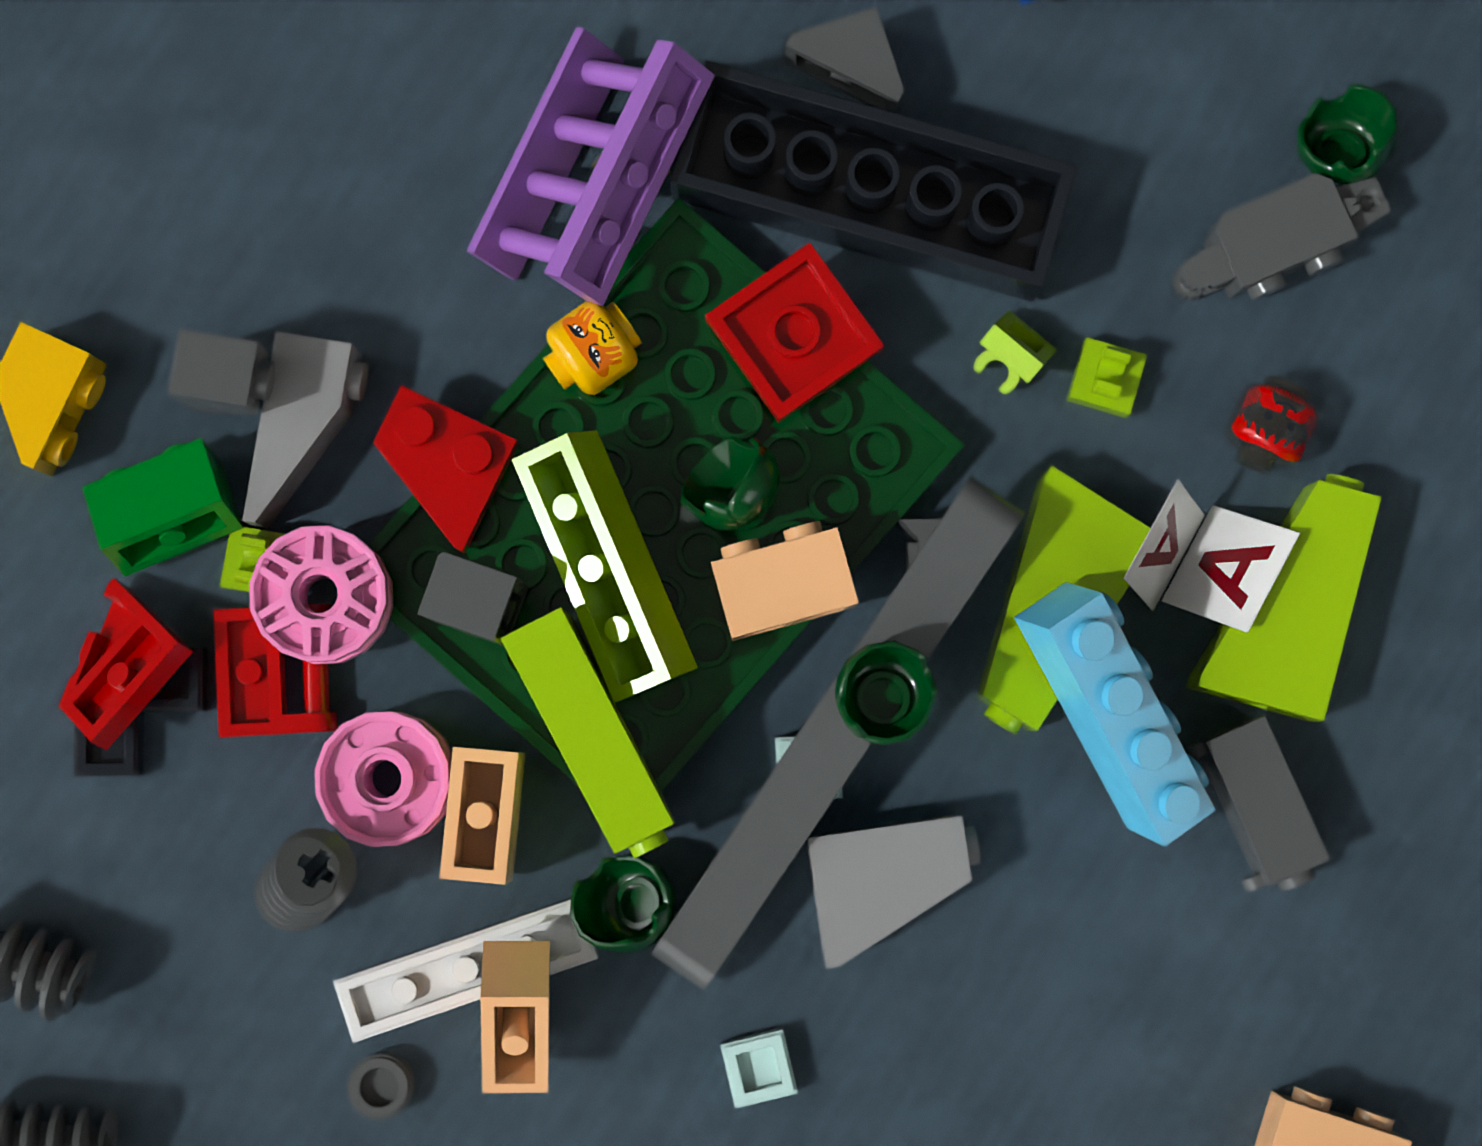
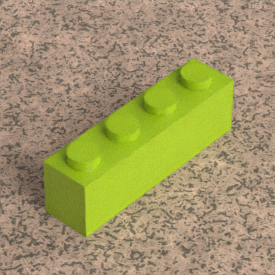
M598 431L566 433L512 459L614 703L697 669V664Z

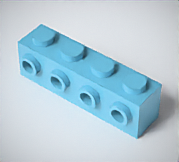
M1065 582L1014 617L1127 829L1165 847L1215 811L1205 790V787L1209 784L1208 778L1200 764L1192 756L1186 754L1177 737V734L1181 732L1180 724L1169 707L1157 699L1149 683L1153 678L1152 670L1145 658L1135 648L1130 647L1120 628L1124 625L1122 612L1109 595Z

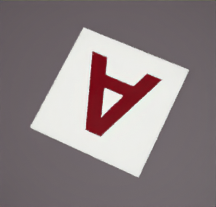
M1177 479L1123 578L1152 611H1154L1205 517L1179 479Z
M1212 505L1162 602L1248 633L1300 533Z

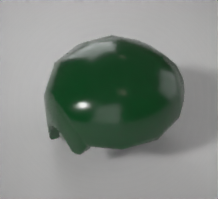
M1351 84L1342 96L1332 100L1319 97L1297 128V156L1312 174L1316 173L1330 178L1333 183L1351 184L1367 180L1379 172L1394 151L1398 131L1397 109L1385 93L1363 84Z
M736 436L725 438L704 455L691 470L682 486L680 502L703 523L714 529L735 530L761 518L774 501L781 480V474L773 452L762 445L756 438L752 437L749 440L752 445Z
M892 640L866 644L847 658L837 675L834 693L836 707L847 728L856 737L883 746L908 741L928 724L938 688L927 665L926 656L915 648Z
M632 855L616 856L615 858L605 857L600 860L599 867L588 878L575 882L571 893L569 916L579 936L597 948L619 953L637 952L655 943L672 922L673 912L676 907L675 888L664 869L643 856L635 859Z

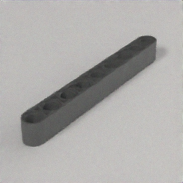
M970 476L850 656L866 644L895 640L919 650L926 656L927 662L1021 522L1026 511L973 476ZM837 675L650 953L703 990L712 981L871 745L870 742L856 737L843 722L836 707L834 693Z

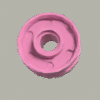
M329 525L300 527L277 538L258 558L249 582L250 611L261 635L281 653L313 664L344 663L367 652L385 632L394 608L393 581L382 558L354 534ZM321 579H332L338 593L335 604L323 613H314L310 609L307 600L310 587Z
M404 712L364 713L341 724L324 743L315 767L316 798L326 820L346 838L370 847L398 846L431 832L446 816L452 760L451 748L446 738L427 720ZM385 760L393 762L401 773L400 787L390 797L382 795L376 790L373 783L375 768Z

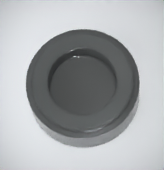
M376 1052L366 1056L352 1069L347 1083L348 1097L352 1106L361 1115L373 1120L389 1119L400 1113L410 1102L415 1089V1078L411 1067L402 1057L391 1052Z

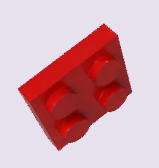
M810 242L705 315L707 324L778 423L884 349V344Z

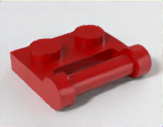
M309 604L314 613H323L329 610L332 604ZM250 607L213 610L219 738L335 732L338 729L337 712H330L328 664H313L303 661L305 713L287 714L284 653H281L261 635Z

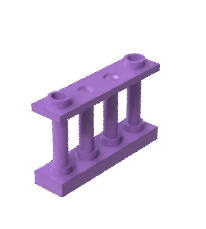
M576 27L468 246L467 252L502 275L515 281L518 280L528 258L548 263L544 271L546 275L584 300L603 306L715 75L675 42L664 40L656 41L644 68L624 65L625 60L585 28ZM611 89L631 92L616 125L595 121ZM583 145L604 149L588 182L568 178ZM556 201L576 206L560 239L540 234Z

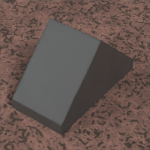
M877 7L791 33L785 44L784 64L867 106L898 113L904 88Z

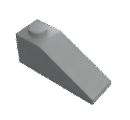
M283 332L275 333L271 361L275 363L274 385L270 399L263 400L242 521L255 527L268 529L352 415L354 400H363L368 382V364L361 362L362 354L352 343Z

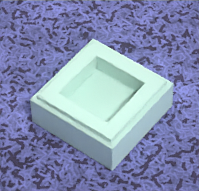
M783 1027L720 1042L735 1109L798 1093Z

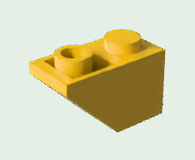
M20 321L0 362V403L21 464L52 477L57 466L63 467L69 461L76 448L78 434L74 431L85 409H92L103 393L106 377L102 374L107 364L84 350Z

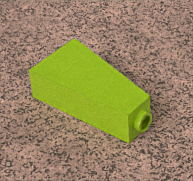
M1051 466L1043 473L1036 485L976 698L989 705L983 715L1014 735L1018 733L1021 726L1029 732L1038 731L1058 700L1014 617L1065 582L1104 592L1118 604L1129 587V584L1123 578L1151 529L1054 466Z
M1327 474L1325 481L1318 480L1303 487L1280 527L1298 532L1300 535L1249 632L1246 633L1221 623L1191 672L1186 688L1306 722L1324 721L1381 496L1362 492L1364 483L1357 479L1335 474Z
M560 607L500 638L614 854L629 848L635 859L668 842L669 840L663 829L674 824L675 820L571 616Z

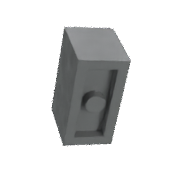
M442 552L437 557L417 614L441 625L504 646L500 638L513 632L529 587L515 576Z

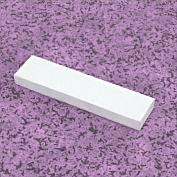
M571 899L336 979L333 983L352 1042L355 1043L479 1000L481 995L483 941H550V975L598 959L599 955L596 946L579 936L569 916Z

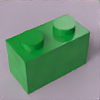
M202 437L189 443L172 445L160 455L130 467L114 469L103 478L82 486L99 548L125 577L243 528L224 467Z

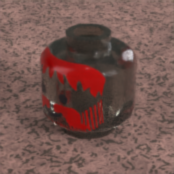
M1266 376L1264 382L1246 385L1240 393L1224 431L1226 441L1238 451L1235 461L1247 469L1264 475H1270L1273 467L1291 468L1297 466L1304 455L1319 420L1318 411L1310 403L1313 395L1304 387L1277 376Z

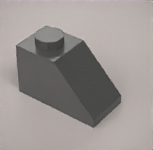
M179 329L168 394L195 413L258 415L260 399L269 400L272 394L275 379V363L267 361L268 352L258 341Z

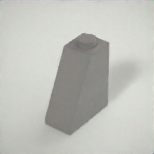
M954 814L809 835L806 842L826 969L842 966L972 881L970 866L980 864V851L975 827H964L963 817Z

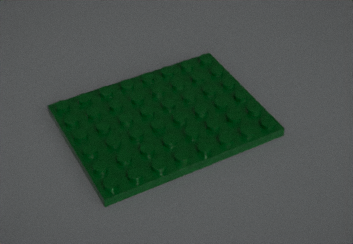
M679 197L628 253L604 303L606 307L611 302H614L639 336L642 344L635 348L638 358L637 365L598 394L588 395L582 392L575 383L564 390L543 360L545 356L552 352L549 344H547L478 421L519 442L512 459L566 433L597 430L698 667L695 670L615 703L660 792L668 786L812 621L808 620L732 641L711 567V562L723 559L720 549L737 542L758 538L760 548L785 542L783 531L806 523L820 521L823 531L838 527L852 575L965 446L963 442L869 361L778 423L705 321L707 313L766 272ZM736 436L750 445L752 444L749 440L752 437L756 438L762 445L773 452L781 474V480L774 501L761 518L735 530L714 529L703 523L680 502L682 486L691 470L704 455L725 438ZM512 459L466 553L452 546L415 496L412 495L368 544L382 558L393 581L394 608L390 620L578 785L506 648L433 622L417 614L440 553L446 552L517 577L529 587L513 631L561 607L571 616L604 680Z

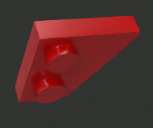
M402 385L373 441L380 453L452 546L463 553H466L519 445L516 439Z
M114 577L107 584L103 596L113 602L100 634L88 631L79 653L78 668L69 678L58 705L90 742L106 751L193 653L128 586Z

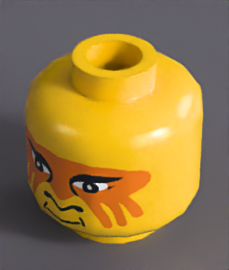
M585 301L547 329L546 339L552 352L545 356L543 360L564 390L575 383L582 392L588 395H595L630 372L637 365L638 358L635 348L642 344V342L614 302L605 307L604 305L601 306Z

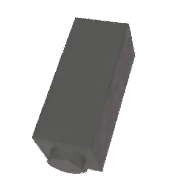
M1265 716L1250 717L1193 742L1194 744L1184 748L1186 754H1189L1194 759L1201 758L1249 864L1252 874L1241 879L1246 892L1278 884L1280 891H1286L1301 886L1317 877L1313 867L1331 859Z

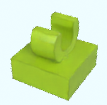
M1008 310L979 342L986 349L975 360L973 369L980 373L993 360L1003 362L1008 368L1009 375L1000 386L999 391L1007 394L1014 390L1022 379L1029 383L1057 349L1012 311Z
M1086 337L1082 343L1066 401L1127 418L1132 411L1147 355Z
M243 527L230 533L219 587L249 593V582L258 558L277 538L285 534Z

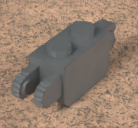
M1316 173L1222 213L1218 221L1211 225L1203 243L1205 249L1197 252L1195 256L1191 255L1188 260L1185 259L1182 262L1183 265L1175 270L1176 273L1171 276L1173 278V281L1170 283L1173 286L1172 291H1175L1176 297L1180 296L1182 301L1187 299L1189 302L1192 299L1197 300L1200 296L1205 297L1221 289L1225 290L1229 300L1247 292L1252 301L1266 297L1287 286L1284 276L1305 267L1308 275L1313 276L1343 262L1345 259L1341 251L1359 237L1358 233L1391 212L1388 200L1385 198L1376 177L1335 187L1332 179Z

